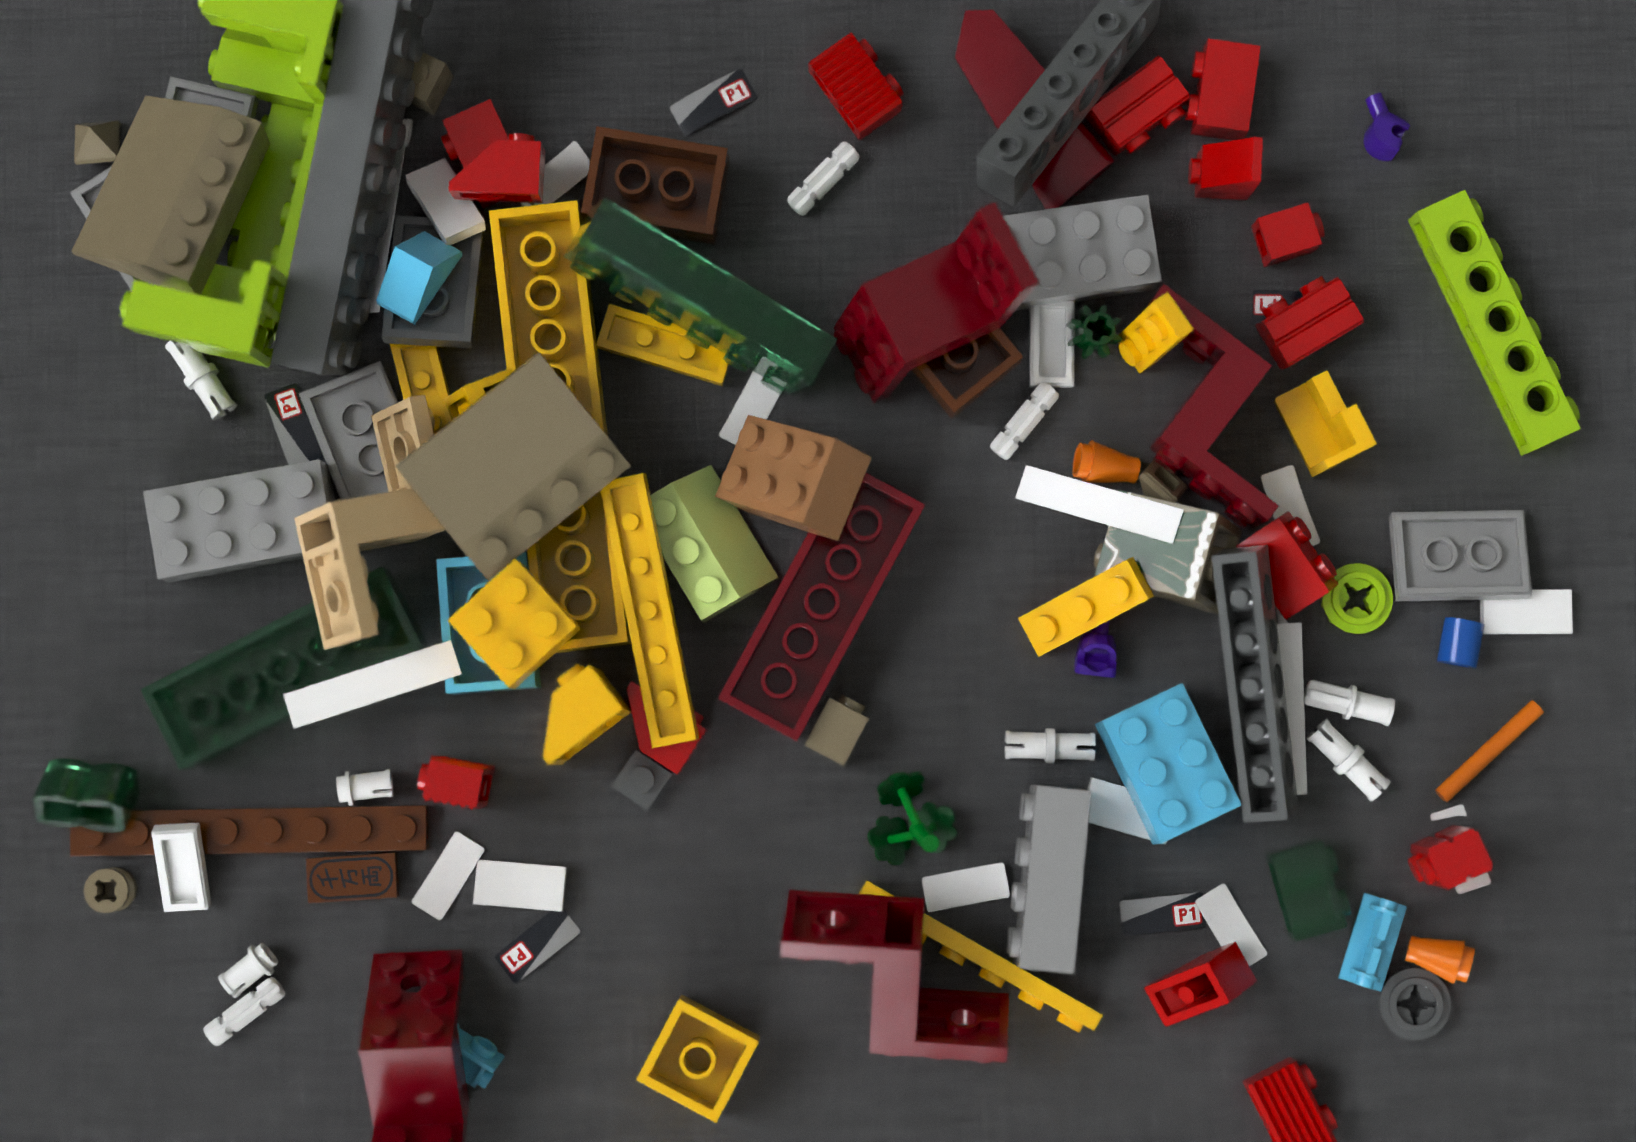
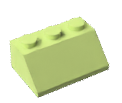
M712 465L678 479L650 495L663 558L703 623L779 578L737 507L715 497L721 480Z

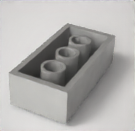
M1148 195L1003 216L1039 281L1038 285L1015 311L1030 309L1031 306L1073 300L1078 302L1154 291L1162 282Z
M318 459L143 491L157 579L171 583L303 559L294 518L335 501L331 474L327 464Z
M1030 785L1029 793H1021L1019 819L1026 821L1025 838L1017 837L1015 848V864L1022 866L1021 882H1013L1010 908L1018 912L1016 927H1008L1006 953L1009 954V957H1013V962L1019 969L1074 974L1091 791Z

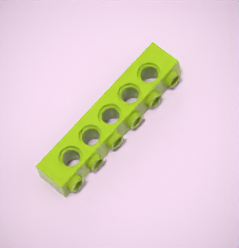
M1463 190L1417 211L1408 219V222L1521 456L1581 429L1577 421L1580 419V413L1574 400L1570 396L1565 397L1558 382L1561 379L1557 364L1550 356L1546 357L1539 343L1541 332L1537 323L1532 317L1526 316L1520 304L1522 293L1517 282L1512 277H1507L1501 265L1503 255L1498 243L1494 238H1488L1482 225L1484 216L1480 205L1474 198L1470 199L1466 190ZM1451 233H1459L1466 238L1468 242L1467 252H1459L1453 248L1450 242ZM1471 272H1477L1484 276L1487 281L1485 292H1479L1471 286L1469 281ZM1491 311L1498 312L1505 318L1506 328L1504 332L1496 331L1491 327L1489 323ZM1510 351H1516L1523 356L1525 360L1523 372L1516 371L1509 365L1508 354ZM1530 390L1537 391L1542 395L1544 408L1541 412L1535 411L1529 406L1527 395Z

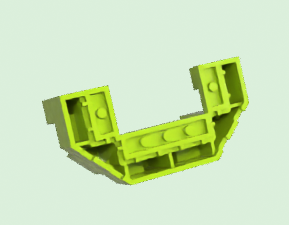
M198 0L199 8H202L201 13L211 25L227 28L221 37L219 49H214L210 55L208 73L212 76L211 81L219 88L253 95L259 100L272 102L269 115L264 114L261 120L270 146L229 233L239 236L238 241H233L230 245L227 257L228 266L214 265L201 295L134 280L131 291L125 292L120 307L121 318H124L123 326L135 333L187 344L198 352L269 368L273 349L270 346L276 338L343 4L340 0Z

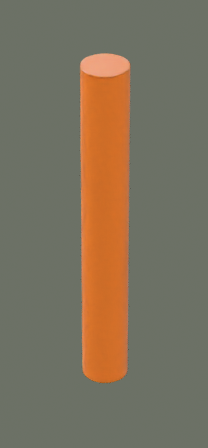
M1530 700L1435 789L1437 795L1444 802L1448 803L1544 713L1542 708L1536 702Z

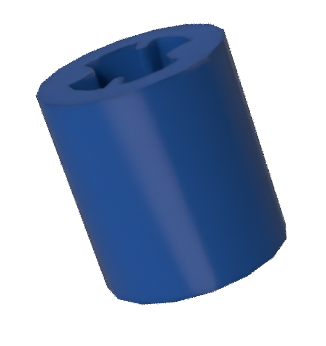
M1445 617L1437 661L1453 666L1476 669L1485 624L1466 619Z

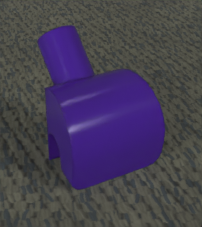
M1376 93L1365 99L1373 122L1366 130L1363 142L1370 156L1388 162L1400 150L1403 143L1401 138L1405 131L1409 129L1410 123L1398 115L1389 112L1382 93Z
M1110 620L1081 636L1074 662L1075 673L1116 678L1117 650L1115 638L1112 635H1108Z

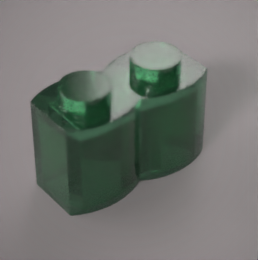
M59 758L50 760L33 796L36 821L59 828H72L81 825L87 829L105 833L124 831L140 794L137 770L117 763H101L93 766L78 759Z
M1313 839L1265 853L1271 879L1278 896L1282 917L1291 940L1297 942L1347 927L1345 916L1351 915V909L1345 891L1343 889L1337 890L1334 883L1333 873L1338 872L1339 868L1331 846L1325 847L1322 840Z

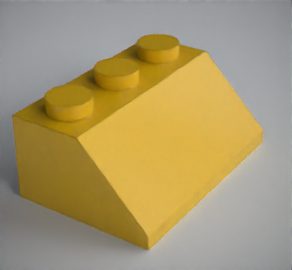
M577 664L557 679L561 687L552 693L543 759L548 765L564 764L631 713L629 706L601 669L591 665L584 668L583 665Z

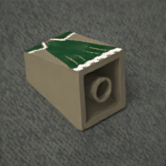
M1119 490V492L1183 509L1184 511L1173 544L1107 525L1108 530L1104 543L1098 546L1094 556L1095 576L1133 557L1155 597L1218 615L1211 556L1222 549L1236 548V545L1239 544L1242 530L1220 513Z

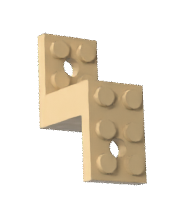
M425 395L408 397L371 415L388 492L329 502L294 518L324 650L340 647L378 634L376 626L378 623V611L374 602L370 600L366 582L368 567L365 559L360 555V551L415 542L446 530L396 468L397 464L434 436L435 420L431 409L427 406Z

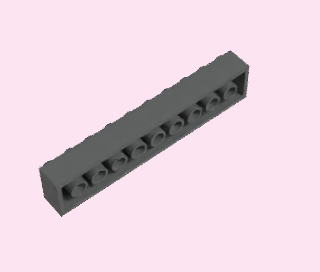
M344 0L271 363L320 375H348L351 373V369L355 368L358 364L361 354V344L357 342L360 326L365 324L370 310V301L366 299L369 282L375 279L379 267V258L375 255L378 239L382 238L385 234L388 223V214L384 212L387 195L393 192L397 180L396 168H393L397 150H401L406 136V126L402 124L405 108L411 105L415 93V82L411 80L415 62H419L423 54L424 38L421 36L424 18H428L431 13L433 0Z

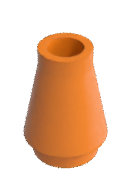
M1091 440L1088 444H1078L1073 458L1072 475L1087 483L1127 482L1135 484L1139 477L1141 461L1138 457L1126 455Z
M1411 935L1405 961L1414 963L1452 984L1455 983V980L1466 983L1473 963L1475 948L1465 946V941L1420 938Z

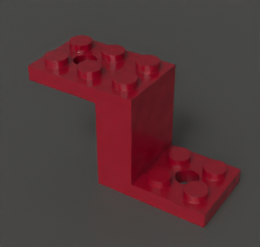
M993 202L976 212L955 242L863 283L834 325V340L843 355L849 356L856 369L854 375L859 388L863 393H869L875 404L889 397L911 369L1001 328L1038 285L1039 281L997 204Z
M1163 284L1147 307L1168 292L1194 329L1180 341L1184 344L1182 347L1183 352L1200 364L1207 361L1212 366L1149 449L1156 453L1153 459L1168 472L1175 474L1178 470L1192 480L1189 487L1199 496L1208 501L1214 497L1227 508L1224 513L1232 521L1244 528L1248 524L1255 528L1268 521L1279 505L1207 450L1272 365Z
M789 889L781 938V957L796 958L802 961L819 959L842 961L848 964L860 962L873 963L870 1030L871 1054H884L890 1057H929L935 1060H972L980 1063H1007L1009 993L920 987L925 898Z
M462 949L373 954L359 1045V1055L373 1123L372 1142L466 1141L469 1096L457 1028L464 970ZM412 987H422L418 992H405Z

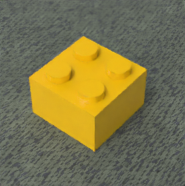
M516 558L447 620L506 686L511 689H516L582 629L524 564Z
M681 994L636 1080L717 1123L759 1043L760 1036Z

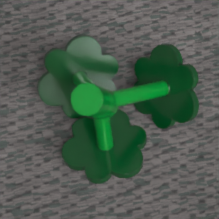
M904 771L894 773L877 787L881 805L892 803L895 807L904 806L910 827L909 831L906 832V824L900 817L890 819L887 816H880L877 818L876 826L868 831L867 839L869 844L875 848V858L880 862L887 861L893 866L901 865L905 860V851L911 846V840L916 845L921 846L926 852L940 853L946 849L948 841L957 837V828L952 825L955 822L956 816L951 807L946 805L937 807L934 802L929 801L922 805L921 810L916 811L911 799L912 796H917L923 791L921 784L924 782V776L919 771L909 774Z

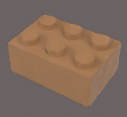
M748 415L740 431L727 468L722 475L715 497L752 515L838 541L872 457L836 438Z

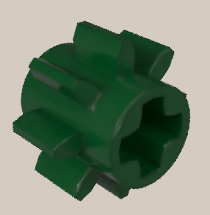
M1105 304L1100 306L1095 313H1092L1087 305L1081 307L1078 310L1082 320L1072 319L1066 324L1069 329L1074 330V338L1067 343L1068 346L1077 345L1082 349V359L1088 358L1094 350H1097L1101 358L1110 355L1107 343L1117 344L1122 341V337L1115 334V325L1121 321V318L1112 319L1106 314L1107 305ZM1093 323L1097 325L1096 333L1101 335L1096 340L1092 339L1093 332L1087 329Z

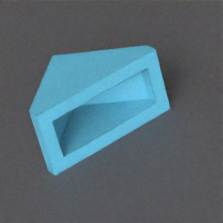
M425 231L396 245L376 299L377 304L415 325L463 256L462 251L451 245H446L442 240Z

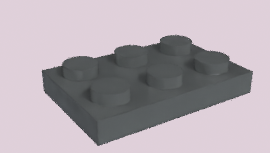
M396 215L391 256L396 245L423 231L441 240L428 217ZM485 230L451 245L462 251L463 256L415 325L385 309L382 328L384 343L472 349Z

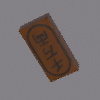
M397 852L306 859L308 903L399 897Z

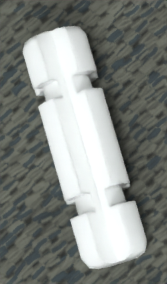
M846 141L841 142L832 151L833 157L831 159L826 157L803 181L804 186L802 188L798 186L788 196V204L801 216L805 215L815 205L814 200L816 198L820 200L844 176L843 171L845 169L849 171L858 162V152Z
M1045 382L1040 383L1030 395L1032 399L1030 401L1026 400L1005 425L1006 431L1004 433L1000 432L992 441L990 447L998 456L1005 460L1009 459L1019 447L1017 443L1019 441L1023 442L1044 417V410H1049L1058 400L1059 394L1049 384Z
M274 977L266 979L256 987V992L250 991L222 1013V1018L216 1017L204 1026L203 1031L213 1045L219 1046L233 1036V1031H240L265 1012L267 1005L273 1006L282 999L286 993L279 981Z

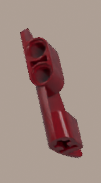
M965 10L955 60L998 130L1045 69L994 10ZM1081 122L1031 187L1044 209L1059 208L1068 199L1071 201L1098 179L1115 161Z

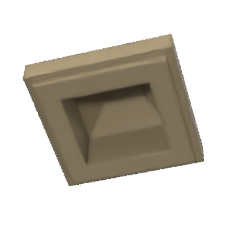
M119 120L75 124L74 162L76 165L115 161L120 150Z
M1155 460L1139 476L1143 495L1176 503L1188 488L1180 478L1168 472Z

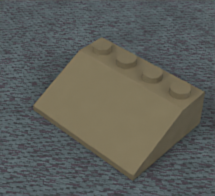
M145 95L77 238L72 253L158 286L201 295L270 146L262 122L218 106Z
M537 352L397 464L396 468L485 578L490 580L631 465L547 361Z

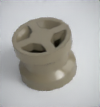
M105 868L97 870L89 876L85 882L83 892L89 907L97 912L110 913L124 910L132 904L136 898L137 884L132 874L124 868ZM102 883L105 885V894L103 896L102 894L104 886L102 885Z

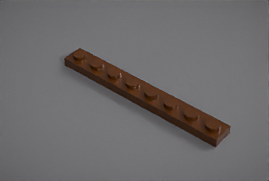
M428 805L70 812V857L155 855L151 834L154 825L198 822L200 824L204 854L429 850Z

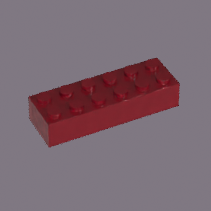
M865 473L839 540H832L808 532L718 699L798 742L923 512L925 504Z

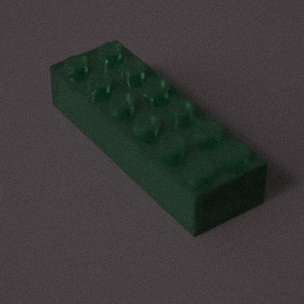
M605 197L588 212L563 256L572 262L570 268L579 275L590 280H594L595 276L611 285L609 291L614 296L628 303H632L635 299L649 308L647 314L654 320L666 326H671L672 322L687 331L685 337L702 348L709 349L711 345L725 353L723 360L726 363L744 372L748 368L763 376L761 379L763 385L779 394H784L785 391L791 393L811 386L837 340L835 337Z
M381 566L369 572L366 580L370 600L374 602L378 611L377 635L324 650L312 601L140 689L179 769L193 770L291 720L283 694L428 648L429 645L391 570Z

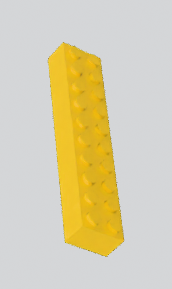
M578 201L490 210L489 218L506 369L512 368L514 372L539 352L608 437L598 348L596 346L597 338L583 216ZM600 490L527 549L529 571L582 628L555 653L631 644Z

